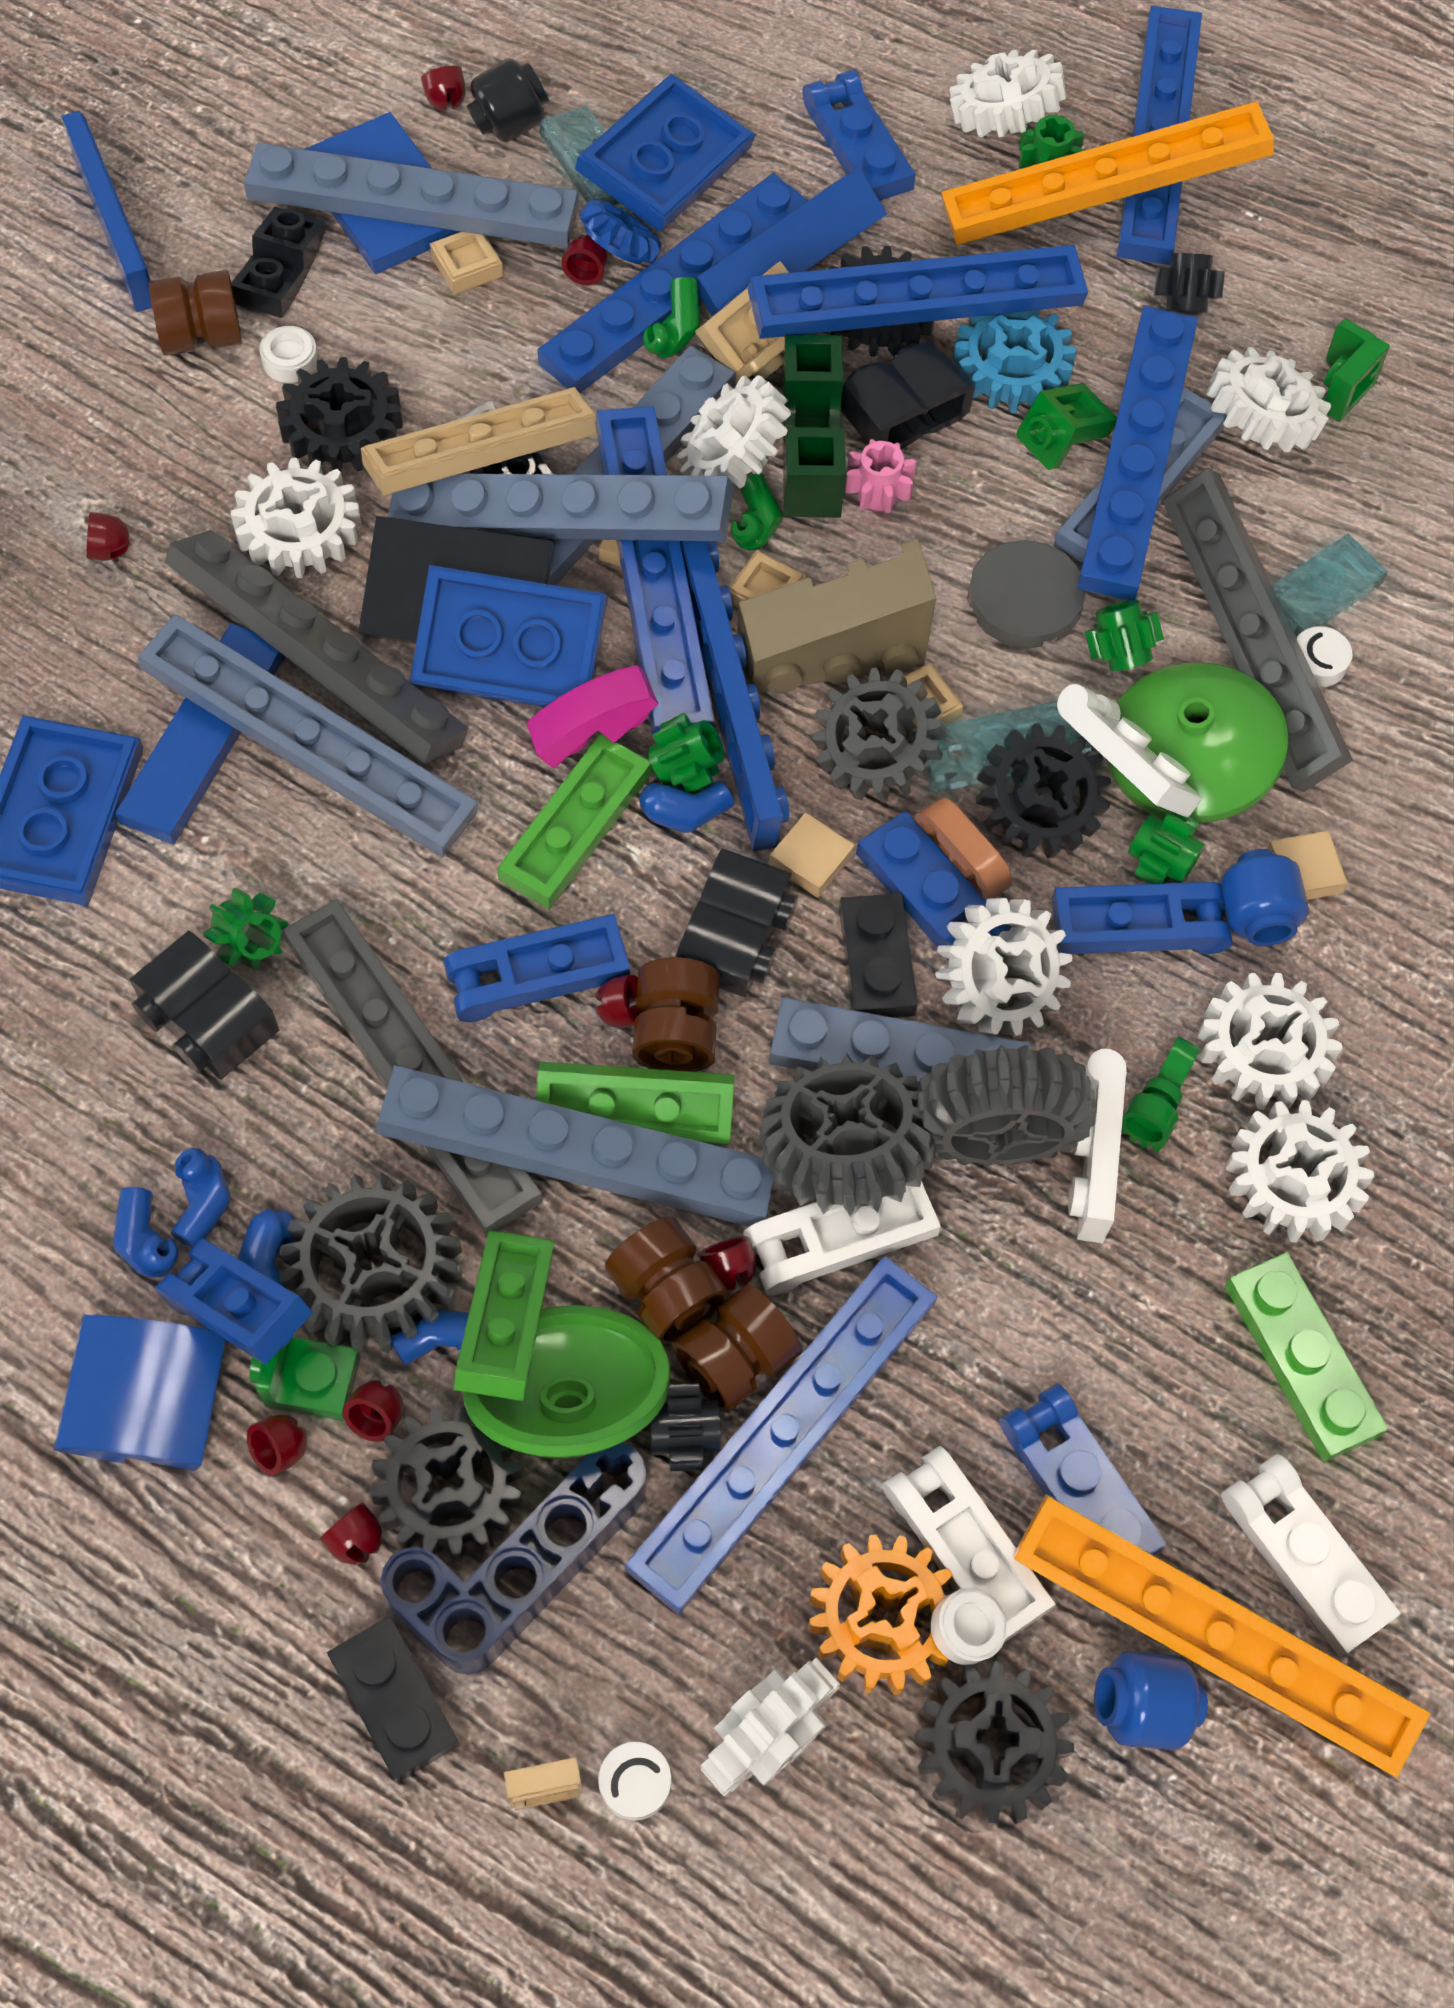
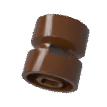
M228 270L197 275L193 286H188L181 277L149 281L152 310L163 356L193 352L197 347L199 339H205L211 347L217 348L242 344L236 303Z
M668 957L649 961L639 969L636 1008L640 1011V1014L635 1018L632 1058L638 1064L648 1069L698 1072L708 1069L715 1063L717 1023L712 1018L718 1013L720 974L714 967L690 958Z
M672 1216L653 1221L633 1233L610 1254L605 1262L606 1272L624 1297L629 1300L639 1299L642 1302L637 1315L644 1325L660 1340L662 1345L674 1342L700 1320L710 1319L717 1312V1307L729 1298V1290L710 1264L706 1261L694 1262L693 1259L697 1247L677 1219Z
M745 1284L717 1307V1321L715 1323L708 1320H700L672 1343L676 1358L692 1382L699 1383L700 1391L708 1400L718 1399L719 1409L725 1413H729L757 1390L755 1377L758 1374L773 1377L800 1355L802 1350L798 1337L783 1314L767 1296L751 1284Z

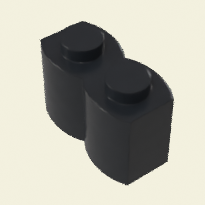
M929 340L919 344L911 343L900 349L892 361L880 362L874 365H863L854 370L843 383L841 412L867 445L871 439H874L875 441H887L893 444L899 443L900 449H903L923 434L938 432L965 417L970 412L975 386L938 340Z
M722 848L713 864L700 900L686 927L676 957L702 961L714 967L720 974V989L746 998L753 981L761 984L765 983L776 955V948L767 945L775 928L787 930L795 911L798 895L789 893L792 873Z
M189 930L129 979L138 997L131 1003L137 1014L155 1032H158L165 1026L176 1036L178 1040L173 1044L174 1048L182 1059L197 1073L207 1068L222 1080L280 1031L273 1010L243 979L232 972L212 949Z

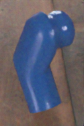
M719 780L695 795L669 785L653 783L643 789L639 798L640 807L648 819L656 824L682 833L694 831L734 806V800L730 791Z
M191 1148L182 1152L174 1166L176 1176L182 1179L189 1206L170 1233L175 1239L191 1249L201 1238L206 1240L230 1202V1192L222 1165L214 1156L207 1155L200 1148Z
M139 1187L123 1188L119 1193L113 1248L138 1274L146 1277L164 1276L170 1272L176 1263L178 1248L170 1237L165 1240L149 1226L153 1193Z
M265 1209L251 1219L238 1255V1260L282 1286L279 1276L280 1272L275 1261L281 1245L292 1242L293 1238L289 1234L288 1226L290 1220L296 1219L287 1210H277L274 1212L271 1209Z
M438 1309L439 1318L434 1323H430L424 1318L414 1322L418 1333L417 1337L408 1340L402 1330L391 1336L392 1347L402 1364L407 1366L439 1346L456 1347L460 1354L469 1312Z

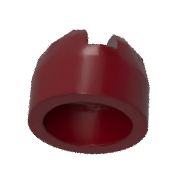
M444 66L430 70L421 76L424 94L429 104L437 110L445 111L447 100L452 109L458 108L463 103L466 95V83L461 67Z
M580 235L568 245L562 257V269L567 277L575 283L586 286L594 285L602 279L608 266V251L597 244L589 235Z
M90 512L87 529V559L108 561L116 560L124 555L130 544L127 525L119 517L106 513Z
M631 974L612 978L604 982L596 992L595 998L598 1001H602V1005L595 1009L596 1014L605 1024L621 1028L634 1026L635 1018L640 1014V1011L636 1008L638 977Z
M747 1236L718 1242L698 1253L700 1261H706L710 1264L729 1291L736 1288V1280L743 1286L748 1284L756 1270L755 1254L750 1239Z
M371 1380L357 1388L345 1403L343 1418L348 1427L361 1438L368 1441L381 1442L384 1441L383 1439L387 1434L391 1435L399 1424L404 1410L403 1399L395 1386L389 1384L385 1387L380 1381Z
M289 1415L269 1416L248 1428V1449L259 1469L267 1475L274 1476L293 1467L301 1460L308 1448L307 1432L304 1428L297 1427V1420Z
M362 1502L321 1536L320 1541L342 1563L364 1564L368 1561L370 1554H375L379 1551L382 1544V1528L375 1515Z

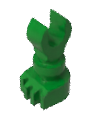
M1179 1036L1177 1037L1157 1078L1149 1079L1142 1093L1135 1094L1130 1099L1123 1113L1121 1134L1124 1135L1126 1133L1130 1136V1141H1139L1141 1143L1140 1146L1144 1148L1150 1145L1157 1152L1164 1147L1178 1123L1179 1116L1176 1109L1183 1097L1180 1089L1201 1047Z

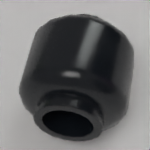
M504 59L472 80L470 86L475 101L466 107L482 135L492 131L497 139L507 143L543 121L545 116L543 105L549 102V98L528 62L521 66L514 59Z

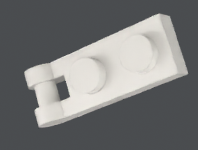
M1079 684L1069 685L1061 692L1057 702L1058 712L1077 732L1155 805L1187 818L1191 815L1203 798L1185 782L1191 775L1190 772L1169 755L1160 752L1157 756L1147 747L1152 740L1150 735L1132 721L1124 717L1120 720V707L1116 701L1103 695H1095L1092 690Z
M1111 1049L1095 1051L1090 1056L1086 1065V1073L1094 1090L1096 1111L1093 1112L1094 1125L1090 1128V1136L1077 1142V1147L1074 1148V1155L1084 1156L1082 1177H1073L1068 1203V1215L1079 1217L1077 1240L1096 1243L1104 1242L1114 1222L1126 1081V1062L1118 1052Z
M921 1181L920 1187L906 1186L902 1202L889 1197H883L878 1213L866 1203L857 1205L851 1217L843 1205H833L823 1214L817 1202L757 1222L748 1227L743 1232V1235L749 1237L754 1254L759 1255L764 1268L759 1276L766 1294L772 1296L790 1291L802 1282L939 1235L941 1226ZM799 1237L805 1253L788 1259L782 1244L787 1240Z
M939 1446L923 1456V1465L906 1476L904 1473L899 1472L882 1483L883 1490L891 1505L907 1521L923 1546L933 1551L931 1557L939 1569H950L953 1575L949 1583L955 1592L963 1588H977L989 1593L998 1601L1004 1611L1007 1622V1633L1004 1641L1006 1642L1051 1611L1056 1604L1033 1571L1013 1559L1012 1556L1016 1547L950 1454L943 1447ZM939 1488V1490L945 1493L950 1502L933 1513L923 1498Z
M1275 1454L1259 1465L1258 1476L1248 1483L1239 1480L1225 1489L1221 1494L1222 1500L1229 1513L1341 1659L1401 1613L1303 1488L1301 1479L1294 1467L1282 1455ZM1274 1498L1277 1499L1288 1514L1276 1524H1273L1266 1515L1263 1507Z

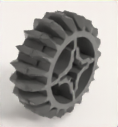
M1026 1044L1018 1049H1005L1000 1045L997 1050L983 1051L977 1048L974 1050V1054L969 1056L954 1055L950 1058L949 1064L939 1063L931 1067V1073L920 1078V1088L917 1090L920 1092L917 1094L918 1103L915 1104V1107H918L923 1121L920 1127L930 1133L932 1140L935 1142V1153H938V1156L945 1160L957 1159L958 1163L962 1165L974 1162L981 1163L985 1168L992 1164H1005L1009 1167L1012 1163L1019 1162L1032 1164L1035 1159L1042 1157L1053 1159L1058 1155V1151H1070L1077 1147V1142L1090 1136V1128L1094 1125L1093 1112L1096 1111L1095 1095L1089 1076H1087L1085 1065L1075 1062L1071 1055L1065 1053L1056 1055L1054 1049L1048 1047L1037 1051L1031 1050Z
M846 1053L841 1063L832 1065L820 1057L816 1070L810 1071L797 1066L795 1076L793 1077L794 1082L778 1081L775 1097L766 1099V1107L763 1111L764 1118L761 1119L762 1126L759 1128L764 1164L768 1167L769 1174H774L775 1181L779 1185L781 1192L793 1190V1195L796 1197L799 1206L817 1199V1205L823 1214L833 1205H843L851 1217L857 1205L867 1203L878 1213L883 1197H889L902 1202L906 1186L920 1187L924 1176V1169L932 1168V1161L935 1158V1142L932 1140L930 1133L920 1127V1125H923L922 1116L919 1114L918 1107H915V1104L918 1103L917 1094L920 1091L917 1090L920 1088L916 1076L903 1077L897 1062L881 1069L873 1055L864 1063H854L848 1053ZM884 1121L891 1124L897 1130L896 1133L885 1129ZM803 1134L814 1139L812 1146L807 1145L801 1140Z
M383 1172L375 1180L374 1188H365L362 1177L354 1173L350 1181L352 1191L341 1194L337 1186L328 1183L325 1191L329 1202L324 1206L317 1201L306 1199L303 1207L310 1222L290 1220L288 1231L296 1242L281 1245V1259L290 1266L282 1270L279 1276L282 1286L293 1290L292 1292L298 1295L313 1312L303 1323L307 1331L315 1333L326 1327L325 1339L332 1346L339 1345L349 1333L353 1350L360 1354L367 1348L369 1337H377L381 1350L389 1353L393 1346L391 1334L402 1330L404 1336L411 1340L418 1335L414 1324L415 1321L424 1318L426 1321L434 1323L439 1318V1313L432 1303L452 1305L455 1300L454 1290L447 1283L455 1282L462 1278L461 1264L453 1260L462 1252L459 1237L448 1235L454 1228L450 1214L447 1212L435 1214L438 1203L434 1195L428 1193L415 1200V1184L409 1179L400 1184L395 1192H393L389 1176ZM372 1221L368 1227L361 1231H344L353 1225ZM402 1227L413 1232L426 1248L422 1270L411 1267L408 1258L397 1252L401 1245L399 1233ZM323 1255L333 1259L335 1267L345 1272L341 1281L344 1291L339 1301L330 1296L318 1283V1270ZM371 1255H382L384 1263L380 1267L376 1268L372 1263V1270L361 1271L359 1263L362 1259L367 1257L371 1263ZM394 1293L401 1295L388 1303L369 1307L371 1302L381 1294Z

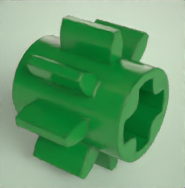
M1058 115L1043 117L1037 122L1035 131L1027 128L1026 132L1021 133L1019 168L1023 169L1084 151L1082 149L1084 132L1075 131L1073 123L1065 117Z
M1139 600L1115 603L1095 612L1098 623L1093 625L1094 629L1085 631L1092 659L1101 657L1102 661L1108 660L1111 671L1135 668L1153 660L1151 648L1156 647V642L1164 640L1157 612L1147 614V610L1141 611Z
M686 713L661 723V730L653 733L656 743L652 744L648 750L650 764L658 779L664 785L676 786L682 783L686 792L690 794L714 783L712 776L720 773L717 764L723 762L725 757L722 741L715 728L706 720L691 724Z
M1168 812L1164 820L1151 813L1140 827L1128 850V854L1137 858L1140 863L1134 875L1149 884H1165L1169 877L1178 883H1183L1196 865L1206 845L1193 836L1199 822L1175 812Z
M234 888L231 894L232 899L224 901L220 905H210L209 908L213 913L211 928L203 932V937L215 944L221 945L216 955L232 967L240 959L243 964L251 969L259 970L261 959L267 958L273 953L281 954L282 950L279 946L281 930L288 927V922L276 915L270 914L275 907L276 901L261 892L252 899L246 892ZM248 924L249 928L247 932L243 934L242 932L245 926Z

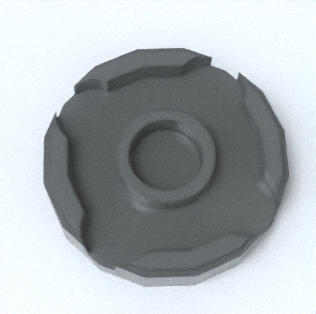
M1030 540L1002 543L986 552L973 568L967 597L970 610L972 607L973 612L978 617L977 623L983 631L1003 644L1029 649L1042 647L1043 642L1051 641L1056 637L1057 642L1066 637L1080 620L1086 593L1085 590L1077 589L1081 571L1067 554L1049 544Z

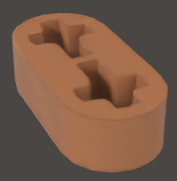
M939 798L915 815V822L986 901L989 898L997 897L1011 887L1012 876L1005 860L951 800Z

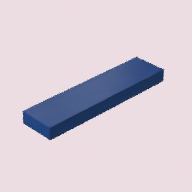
M80 110L62 115L73 158L136 312L152 308L149 292V281L151 280L148 269L87 120Z
M860 166L835 181L695 277L698 280V295L711 317L749 286L751 277L763 275L779 261H781L789 273L804 272L887 215Z
M230 623L220 640L221 643L273 675L276 674L285 658L282 653L255 632ZM185 697L115 812L119 824L174 845L241 732Z

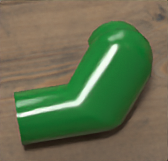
M680 277L670 281L672 313L662 323L657 322L653 326L649 325L646 328L643 342L648 352L656 354L660 358L676 356L696 334L695 330L700 327L698 280L696 278Z
M755 473L747 476L745 486L739 488L749 511L742 513L743 519L740 523L734 519L730 529L737 545L748 551L765 547L783 519L782 512L768 482L761 473L759 475Z

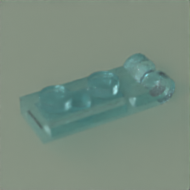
M1058 700L951 724L942 722L946 728V736L932 741L939 745L943 757L941 760L927 759L929 765L926 768L931 775L928 783L933 791H946L981 783L976 779L977 774L983 766L992 765L986 756L996 744L1005 747L1004 739L1014 729L1026 739V733L1034 723H1040L1046 737H1049L1058 725L1065 726L1066 735L1064 741L1070 744L1082 735L1059 714L1057 708ZM917 729L913 733L914 741L916 738ZM1088 741L1082 750V753L1087 758L1092 748ZM962 749L965 759L959 760L956 757H952L950 752ZM1011 766L1009 768L1007 777H1010V773L1013 771Z

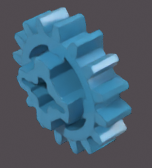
M1040 310L970 317L969 325H960L954 347L953 360L975 386L973 398L979 397L984 393L989 396L988 408L994 409L1000 401L1008 402L1010 413H1017L1019 403L1026 402L1031 408L1040 391L1068 386L1076 356V347L1069 346L1072 336L1070 329L1057 330L1058 315L1053 314L1044 319L1039 316ZM979 349L983 351L982 359L979 355ZM1046 356H1048L1050 364L1046 362Z

